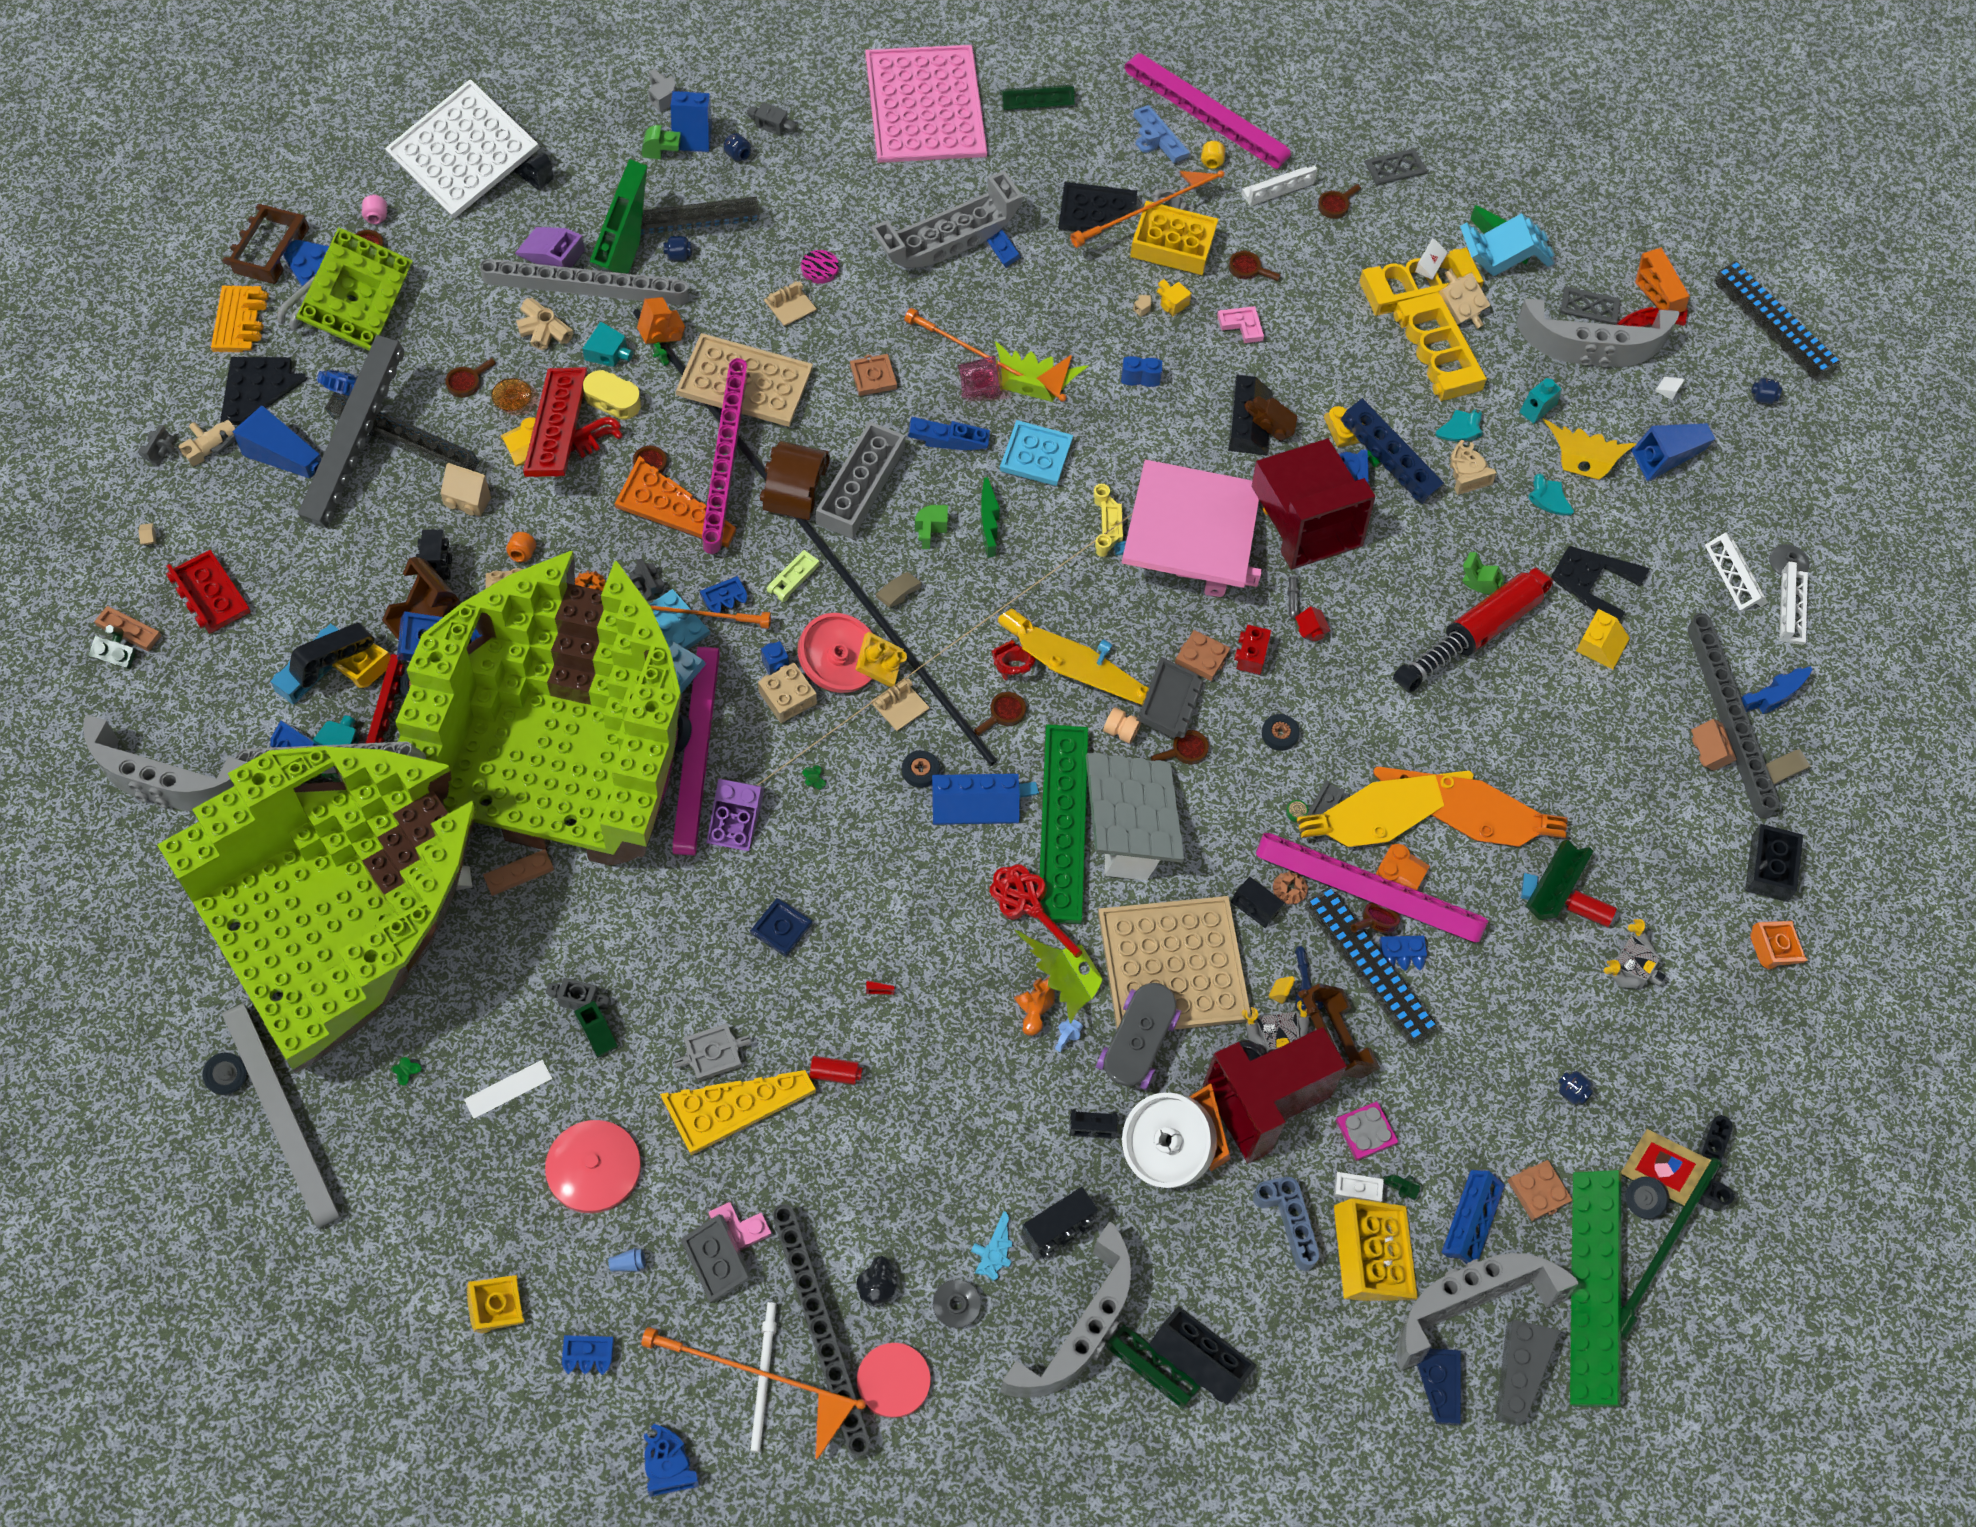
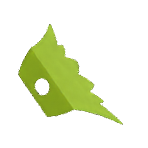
M995 341L1000 362L1023 374V376H1017L1001 367L1002 389L1053 402L1056 396L1050 394L1043 383L1036 379L1053 367V357H1048L1038 364L1036 356L1030 351L1021 360L1017 351H1014L1011 356L1003 346ZM1088 365L1068 369L1062 389L1074 377L1085 370Z
M1015 930L1025 942L1034 948L1030 949V952L1041 959V961L1036 963V966L1050 975L1048 986L1051 989L1061 991L1060 1002L1067 1003V1014L1071 1024L1077 1012L1095 996L1102 982L1101 975L1082 945H1076L1082 951L1081 956L1076 958L1067 948L1063 950L1056 949ZM1084 961L1090 966L1089 973L1086 975L1079 972V965Z

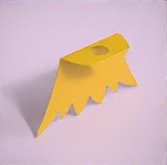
M1542 418L1560 446L1563 470L1599 480L1610 471L1615 462L1625 452L1637 444L1625 443L1617 445V440L1605 442L1602 434L1589 437L1580 428L1572 433L1567 427L1563 426L1562 430L1555 424ZM1583 461L1588 462L1590 469L1588 471H1581L1578 468L1579 463Z

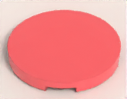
M901 1343L880 1345L870 1351L860 1364L857 1374L858 1392L860 1398L865 1401L866 1407L876 1415L889 1418L908 1416L924 1403L930 1388L928 1365L922 1355L908 1345Z

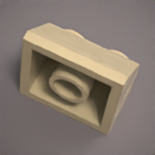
M447 463L440 493L443 504L450 509L456 508L468 515L481 517L491 499L486 476Z

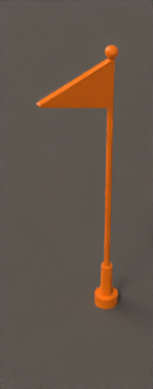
M1222 170L1218 171L1217 174L1180 171V175L1191 186L1101 227L1096 226L1083 233L1076 231L1070 235L1071 242L1076 248L1083 246L1086 239L1102 233V230L1218 177L1223 178L1225 173Z
M913 308L907 311L904 321L910 325L917 323L932 332L936 331L1013 374L1023 376L1022 373L936 328L935 324L918 316L919 311ZM1072 355L1036 378L1043 383L1050 394L1058 397L1061 402L1066 400V395L1060 393Z
M650 605L652 610L731 618L739 622L760 624V628L769 629L771 623V612H762L761 616L742 613L732 615Z
M651 1327L646 1328L642 1337L641 1345L650 1349L657 1345L676 1352L685 1351L818 1393L816 1460L822 1455L854 1406L856 1405L860 1410L866 1406L865 1401L862 1399L857 1401L683 1346L682 1342L659 1336L658 1330Z

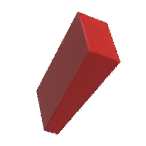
M866 981V994L894 995V986Z

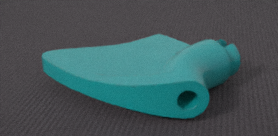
M1455 409L1452 418L1436 431V437L1460 442L1461 440L1467 442L1478 439L1483 434L1479 427L1482 412L1479 411L1477 413V409H1474L1472 413H1467Z
M1541 473L1534 476V490L1528 495L1529 500L1547 512L1571 516L1574 510L1563 494L1562 482L1548 481Z

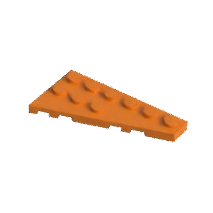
M639 456L615 502V508L702 538L707 506L702 502H698L693 498L692 494L670 478L663 476L657 468L651 467ZM725 520L722 546L728 548L736 533V527L727 520Z

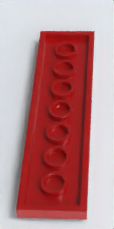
M587 367L547 369L523 468L524 477L565 476L584 394L583 382L588 375Z

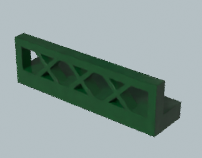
M1071 84L1000 89L1003 110L1075 105L1074 86Z
M1563 840L1525 907L1539 920L1557 918L1594 851L1590 847L1577 849L1569 840Z
M1125 1324L1107 1343L1106 1348L1182 1410L1200 1388L1193 1379L1184 1372L1177 1370L1165 1357L1159 1356L1146 1341ZM1123 1333L1132 1338L1133 1348L1128 1347L1119 1339ZM1147 1350L1152 1356V1363L1144 1360L1138 1355L1137 1351ZM1167 1366L1171 1370L1172 1379L1165 1377L1157 1370V1367ZM1185 1381L1193 1389L1189 1394H1186L1176 1386V1382Z

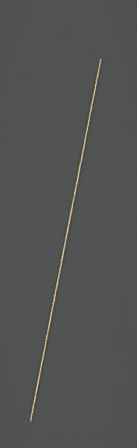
M1126 517L1125 519H1123L1121 522H1119L1117 525H1115L1113 528H1111L1110 530H1108V531L1105 532L1104 534H1106V533H1108L1109 531H1111L1112 529H1114L1116 526H1118L1120 523H1122V522H1123L1124 520H1126L1128 517ZM1093 541L1092 543H1090L1089 545H1087L1085 548H1083L1081 551H1079V552H1078L1077 554H1075L1073 557H1075L1076 555H1078L1080 552H1082V551H1083L1084 549H1086L1088 546H1090L1091 544H1093L1095 541ZM1073 557L1069 558L1067 561H1065L1063 564H1061V565H1060L1059 567H1057L1055 570H1057L1058 568H1060L1062 565H1064L1066 562H1068L1069 560H1071ZM1053 570L1052 572H1050L1049 574H1047V575H1046L1045 577H1043L1041 580H1043L1044 578H1046L1047 576H1049V575H1050L1051 573H1053L1055 570ZM1039 580L1038 582H1036L1034 585H1032V586H1031L1030 588H1028L1026 591H1028L1029 589H1031L1033 586H1035V585H1036L1037 583H1039L1041 580ZM1026 591L1022 592L1020 595H1018V596H1017L1016 598H1014L1012 601H1010L1009 603H1007L1005 606H1003V607H1002L1001 609H999L997 612H999L1000 610H1002L1004 607H1006L1008 604H1010L1011 602H1013L1015 599H1017L1019 596H1021L1022 594H1024ZM997 612L993 613L991 616H989L987 619H985L984 621H982L980 624H978V625H977L976 627H974L972 630H970V631L967 632L965 635H963L962 637H960L959 639H957L955 642H953V643H952L951 645H949L947 648H945V649L942 650L940 653H938L936 656H934L933 658H931L929 661H927V662H926L925 664H923L921 667H923L924 665H926L928 662H930L932 659H934L935 657H937V656H938L939 654H941L943 651H945L946 649H948L950 646H952V645H953L954 643H956L958 640H960L961 638H963L964 636H966L968 633H970L971 631H973L975 628H977V627H978L979 625H981L983 622H985V621L988 620L990 617H992L993 615H995ZM921 667L917 668V669H916L915 671H913L911 674H913L914 672H916L917 670H919ZM873 700V701H872L871 703H869L867 706H865L864 708H862V709H861L860 711H858L856 714H858V713L861 712L863 709H865L866 707H868V706H869L870 704H872L875 700ZM856 714L852 715L850 718H848L847 720H845L843 723H841L839 726H837L836 728H834V729H833L832 731H830L828 734H826V735L823 736L821 739H819L818 741H816L814 744H812L810 747H808L807 749H805V750H804L803 752H801L799 755H797V756L794 757L792 760H790V761L787 762L785 765H783L781 768H779V769L776 770L774 773H772L771 775H769V776H768L767 778H765L763 781H761L760 783H758L757 786L760 785L761 783H763L765 780H767V779H768L769 777H771L772 775H774V774H775L776 772H778L780 769H782L783 767H785L788 763H790L791 761H793L794 759H796L798 756H800V755H801L802 753H804L806 750H808L809 748H811L812 746H814L817 742L821 741V740H822L823 738H825L827 735H829V734L832 733L834 730H836L837 728H839L841 725H843L845 722H847L848 720H850V719H851L852 717H854Z

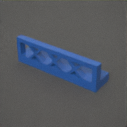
M1470 1171L1441 1252L1446 1257L1460 1258L1466 1264L1475 1259L1479 1260L1504 1188V1184L1490 1171ZM1491 1184L1495 1186L1492 1195L1490 1192ZM1484 1204H1486L1487 1209L1485 1216L1483 1213ZM1477 1224H1478V1226H1479V1234H1478V1236H1476V1227H1477ZM1470 1245L1472 1248L1471 1257L1467 1255Z

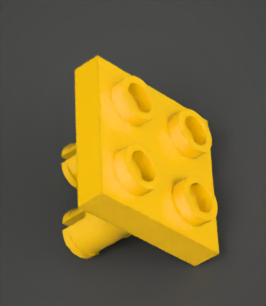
M867 632L863 638L855 670L891 688L895 685L899 666L906 661L907 654L904 652V649L871 632Z

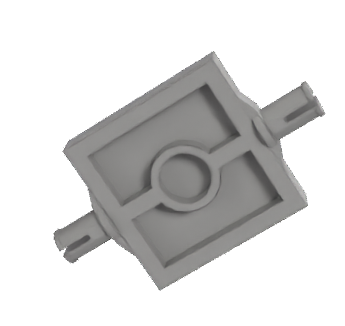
M726 1023L683 1037L687 1048V1056L673 1060L676 1069L690 1065L695 1072L697 1081H701L742 1067L738 1056V1048L751 1044L749 1035L735 1039Z

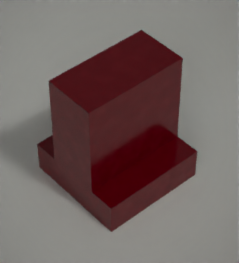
M1329 438L1256 461L1252 488L1283 539L1280 552L1291 570L1363 547L1376 496L1365 478L1357 481L1354 480Z
M1321 1027L1252 1061L1247 1057L1239 1041L1215 1052L1205 1076L1203 1087L1211 1083L1219 1115L1247 1164L1272 1152L1286 1123V1119L1331 1098L1347 1066L1325 1029Z

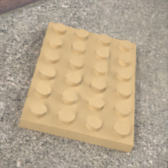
M701 333L676 389V396L722 408L729 363L735 358H740L747 364V382L742 414L790 427L813 370V364Z

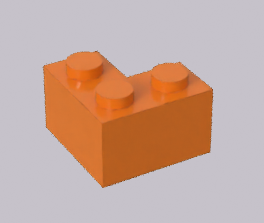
M658 297L644 300L637 329L645 344L681 341L685 325L677 310L670 311L664 298Z

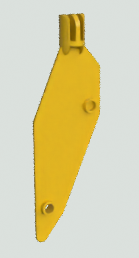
M1009 609L998 617V623L1016 637H1019L1022 648L1048 666L1049 669L1142 705L1148 687L1142 685L1105 658L1102 664L1098 665L1097 661L1100 654L1090 647L1035 627L1027 618L1014 609Z
M1471 771L1437 774L1444 775L1441 779V785L1444 788H1451L1454 785L1452 777L1473 779ZM1436 775L1372 782L1323 814L1297 817V823L1300 824L1298 827L1299 831L1302 832L1300 834L1301 838L1327 835L1347 847L1390 842L1442 808L1444 803ZM1444 779H1450L1451 785H1446Z

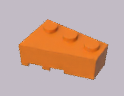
M1662 247L1642 253L1635 280L1637 286L1659 310L1685 311L1689 294Z
M1210 1083L1191 1095L1190 1098L1196 1100L1206 1109L1215 1126L1217 1136L1216 1152L1209 1167V1170L1213 1171L1229 1161L1230 1154Z

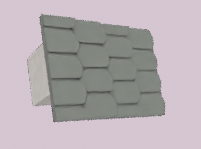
M1087 753L1086 765L1096 853L1105 854L1104 876L1148 880L1160 860L1182 863L1184 860L1182 835L1180 833L1175 787L1173 785L1170 763L1161 760L1149 761L1143 758H1126L1120 755L1109 756L1102 753Z

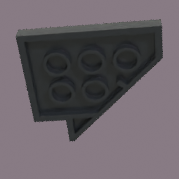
M1064 182L1058 229L1080 231L1083 233L1096 226L1101 227L1117 220L1136 209L1138 190Z
M231 357L220 422L229 420L232 425H240L260 406L268 408L307 380L306 374L291 373V357Z

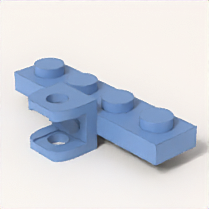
M1149 105L1134 110L1133 116L1142 126L1138 132L1142 137L1138 138L1135 144L1142 152H1151L1159 146L1173 163L1189 157L1190 152Z

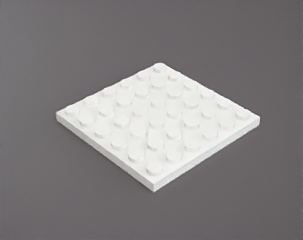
M468 80L385 148L386 152L454 219L540 149L538 143L472 80Z

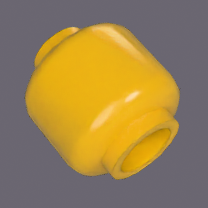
M1218 141L1206 142L1202 148L1201 162L1210 169L1223 165L1226 153L1224 145Z

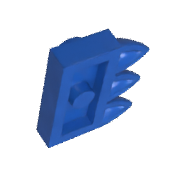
M738 576L700 591V596L708 611L711 610L715 613H720L721 606L723 605L732 609L735 600L744 604L747 601L746 590Z
M1424 936L1380 937L1381 957L1387 961L1384 964L1387 969L1389 967L1393 969L1397 960L1399 966L1406 971L1412 959L1415 967L1418 970H1422L1427 957Z
M564 1335L562 1366L565 1372L570 1374L576 1364L579 1363L581 1371L586 1375L591 1370L593 1364L596 1363L597 1370L603 1375L608 1370L610 1364H612L614 1337Z

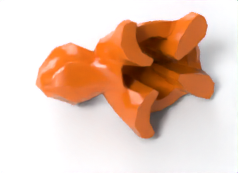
M1049 977L1045 980L1041 978L1035 980L1033 983L1034 990L1031 993L1026 991L1014 997L1017 1004L1027 1013L1023 1020L1022 1029L1026 1035L1033 1036L1042 1030L1043 1022L1041 1015L1054 1004L1055 991L1048 986Z

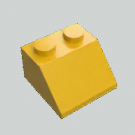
M1598 609L1576 651L1614 669L1630 637L1616 617Z

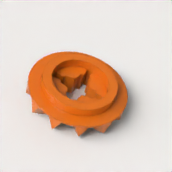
M587 570L586 573H579L578 577L575 578V585L586 587L585 583H589L592 580L593 586L590 585L587 588L603 591L606 582L603 575L598 574L597 571L589 572Z

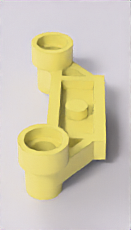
M1105 484L1096 485L1093 493L1095 504L1101 507L1102 534L1097 536L1095 541L1096 553L1101 557L1106 556L1117 542H1122L1123 540L1122 523L1104 534L1122 521V504H1118L1109 496L1110 488Z

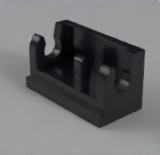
M1251 877L1236 890L1231 900L1232 904L1265 929L1279 914L1278 911L1285 903Z
M1076 1109L1070 1110L1069 1136L1116 1138L1117 1112L1108 1114L1077 1112Z

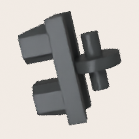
M159 425L156 431H150L148 434V444L141 446L138 454L143 459L148 460L153 466H159L166 453H173L175 447L172 443L175 438L166 431L164 425Z
M637 559L636 568L629 573L630 580L639 591H642L646 601L652 600L654 594L663 591L664 583L660 578H652L657 573L654 563L645 564L643 559Z

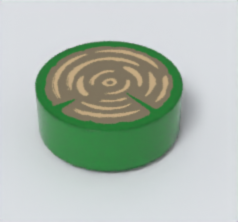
M1301 800L1291 801L1286 809L1287 817L1293 822H1297V817L1306 816L1308 813V806Z

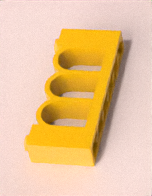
M1467 247L1449 251V254L1446 255L1439 267L1446 270L1452 269L1457 278L1464 277L1472 272L1480 288H1482L1484 281ZM1421 258L1410 260L1406 267L1395 263L1388 264L1383 269L1380 266L1366 268L1362 270L1359 280L1375 316L1392 313L1396 309L1397 302L1439 292L1447 287L1449 283L1442 284L1438 273H1436L1433 280L1425 277L1430 287L1418 289L1411 274L1416 273L1415 271ZM1394 278L1399 280L1406 292L1394 295L1386 279Z
M1435 292L1397 302L1394 319L1396 322H1399L1401 328L1406 327L1405 334L1408 340L1418 345L1416 349L1417 358L1422 363L1429 365L1427 376L1434 383L1432 386L1433 392L1439 397L1440 401L1482 391L1487 378L1440 293ZM1436 319L1440 328L1423 331L1414 325ZM1447 340L1451 348L1432 351L1425 345ZM1458 360L1463 369L1444 372L1436 366Z

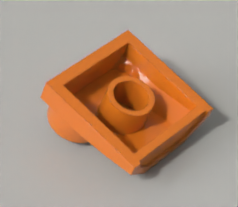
M1392 844L1375 874L1417 890L1430 866L1410 854L1406 846Z
M1793 921L1758 922L1753 925L1750 934L1751 941L1759 962L1765 968L1773 969L1778 965L1798 964L1808 961L1799 942Z

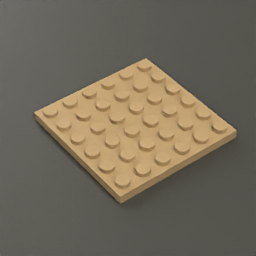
M1229 896L1098 909L1116 1030L1126 1012L1123 1010V1007L1131 989L1138 990L1141 986L1148 983L1163 984L1174 994L1176 1009L1182 1011L1174 1030L1248 1022L1242 1016L1244 1009L1247 1010L1248 1017L1251 1016Z

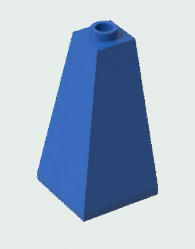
M260 406L232 431L242 455L247 458L309 479L316 473L321 462L318 452L263 406Z
M1707 423L1651 426L1631 451L1646 480L1651 481L1705 451L1715 440V437Z

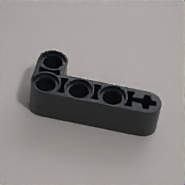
M540 152L535 157L531 155L513 170L537 190H540L554 179L551 161L543 152Z
M354 623L294 649L291 654L289 672L303 688H308L317 681L319 669L370 648L375 638L361 623Z
M1723 1115L1716 1116L1707 1125L1697 1154L1708 1159L1717 1158L1722 1161L1733 1129L1732 1122L1728 1117ZM1708 1145L1713 1146L1716 1152L1710 1150ZM1717 1170L1698 1204L1719 1212L1726 1209L1733 1202L1734 1192L1727 1185L1715 1180L1718 1173ZM1716 1194L1720 1195L1724 1199V1202L1718 1200Z

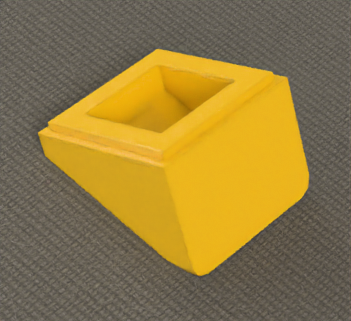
M1290 976L1277 979L1269 993V998L1281 1004L1285 1003L1295 982V977Z

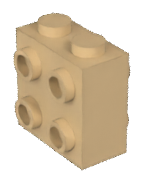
M795 663L785 665L772 675H766L758 681L760 695L780 723L817 704L816 692Z

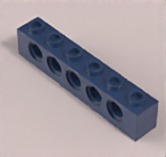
M1363 398L1346 410L1340 419L1344 426L1357 437L1360 443H1363L1370 450L1371 454L1384 465L1387 471L1394 475L1415 500L1423 504L1441 488L1444 482Z

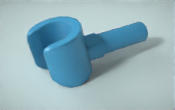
M1105 639L1100 642L1097 648L1101 652L1097 661L1098 665L1102 664L1112 647V644Z

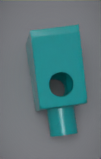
M603 322L598 324L582 348L584 360L615 367L620 358L629 362L633 357V350L627 348L626 337Z
M1545 378L1529 392L1519 413L1533 424L1536 423L1558 404L1562 391L1561 387L1553 379Z
M348 715L343 716L340 724L327 721L313 741L319 745L358 744L360 738L357 730L353 728L356 721Z

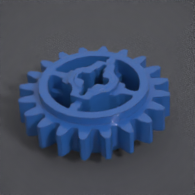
M336 370L318 372L317 381L331 391L350 396L358 376Z

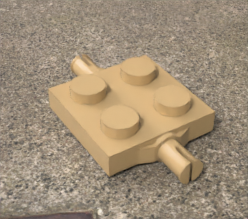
M1452 269L1445 272L1450 283L1439 293L1456 323L1460 324L1465 320L1472 319L1476 329L1484 325L1478 315L1490 304L1472 272L1460 278L1455 276Z

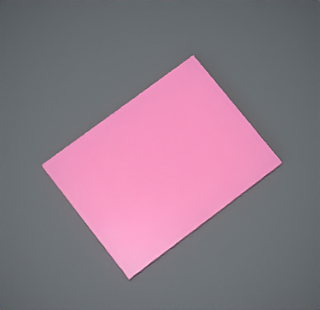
M972 45L865 50L878 163L987 157Z
M1145 459L1122 564L1244 588L1259 498L1252 488V480Z

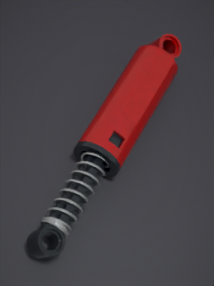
M1533 568L1529 573L1522 572L1517 574L1448 625L1446 629L1447 636L1439 641L1437 645L1428 649L1426 654H1421L1420 658H1416L1414 662L1399 667L1393 676V680L1407 692H1414L1427 679V674L1432 675L1433 670H1439V665L1445 666V661L1450 662L1451 657L1457 656V652L1465 656L1472 655L1543 601L1544 594L1553 585V579L1538 568Z

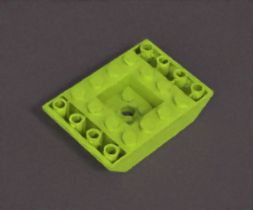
M338 227L296 315V319L370 350L376 335H381L413 260ZM353 295L357 298V301H351L347 296Z

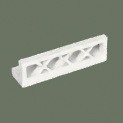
M1315 165L1308 168H1300L1243 188L1241 194L1249 206H1253L1314 184L1317 168Z
M1724 533L1705 545L1741 612L1755 604L1762 607L1768 603L1733 537L1728 533ZM1721 542L1724 545L1722 555L1716 554L1712 547ZM1725 559L1732 560L1733 562L1730 571L1724 570L1722 567ZM1734 575L1740 576L1742 579L1739 587L1732 586L1731 584ZM1742 592L1750 593L1752 599L1742 605L1740 601Z
M1788 562L1781 575L1780 641L1804 645L1806 643L1808 572L1796 571L1797 563ZM1796 577L1802 578L1801 585L1798 587L1796 586ZM1796 594L1801 598V602L1796 604ZM1795 611L1800 615V620L1797 622L1795 621ZM1795 629L1800 633V638L1792 637Z

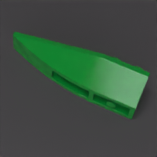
M632 159L628 160L589 263L591 267L605 272L629 274L640 244L647 165Z

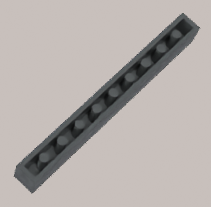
M376 335L298 511V515L303 521L327 528L328 524L333 520L334 510L337 504L341 502L342 492L350 481L352 469L356 467L359 453L365 447V439L373 428V421L376 414H379L383 398L388 394L390 382L396 376V368L404 357V348L399 341Z

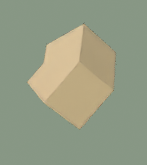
M1139 295L1138 300L1134 302L1133 310L1140 317L1150 312L1151 296Z
M153 523L140 525L138 531L140 544H156V531Z

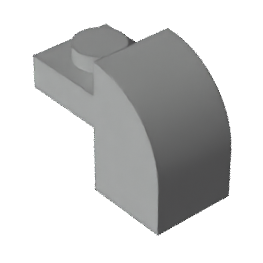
M653 69L649 71L650 85L652 86L648 89L649 102L661 113L671 107L672 91H676L675 81L672 76L666 79L663 74Z

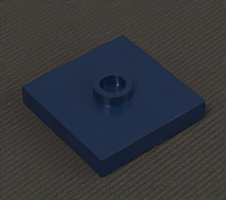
M776 898L750 930V934L784 957H787L813 925V921Z

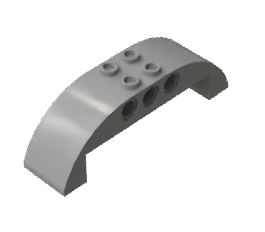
M1004 170L988 177V193L899 231H895L888 220L872 226L871 231L889 258L897 265L909 268L925 267L969 250L991 238L1014 216L1023 201V195Z
M1525 298L1517 319V327L1523 337L1534 348L1554 359L1581 365L1625 367L1642 363L1652 358L1662 349L1677 321L1679 311L1659 310L1651 328L1544 319V300Z
M87 714L84 718V738L88 750L107 779L120 790L133 795L137 800L142 802L152 801L162 808H167L168 806L184 811H193V808L233 787L234 785L227 773L247 763L228 757L217 779L115 749L119 740L107 720Z
M1111 1222L1107 1224L1097 1239L1093 1255L1113 1267L1112 1271L1041 1377L1016 1360L1002 1381L1000 1392L1004 1395L1034 1398L1046 1396L1063 1389L1083 1373L1092 1359L1098 1360L1106 1345L1105 1339L1110 1340L1115 1334L1119 1325L1117 1320L1129 1291L1131 1267L1124 1240ZM1090 1330H1093L1098 1334H1093L1090 1332ZM1077 1350L1083 1351L1085 1354H1079Z
M1520 1253L1496 1255L1480 1262L1478 1259H1475L1466 1264V1267L1458 1270V1268L1451 1269L1445 1273L1444 1277L1435 1281L1423 1291L1408 1314L1398 1338V1367L1402 1371L1423 1361L1431 1347L1423 1332L1425 1328L1531 1283L1547 1309L1567 1300L1579 1283L1573 1275L1557 1264L1538 1256Z

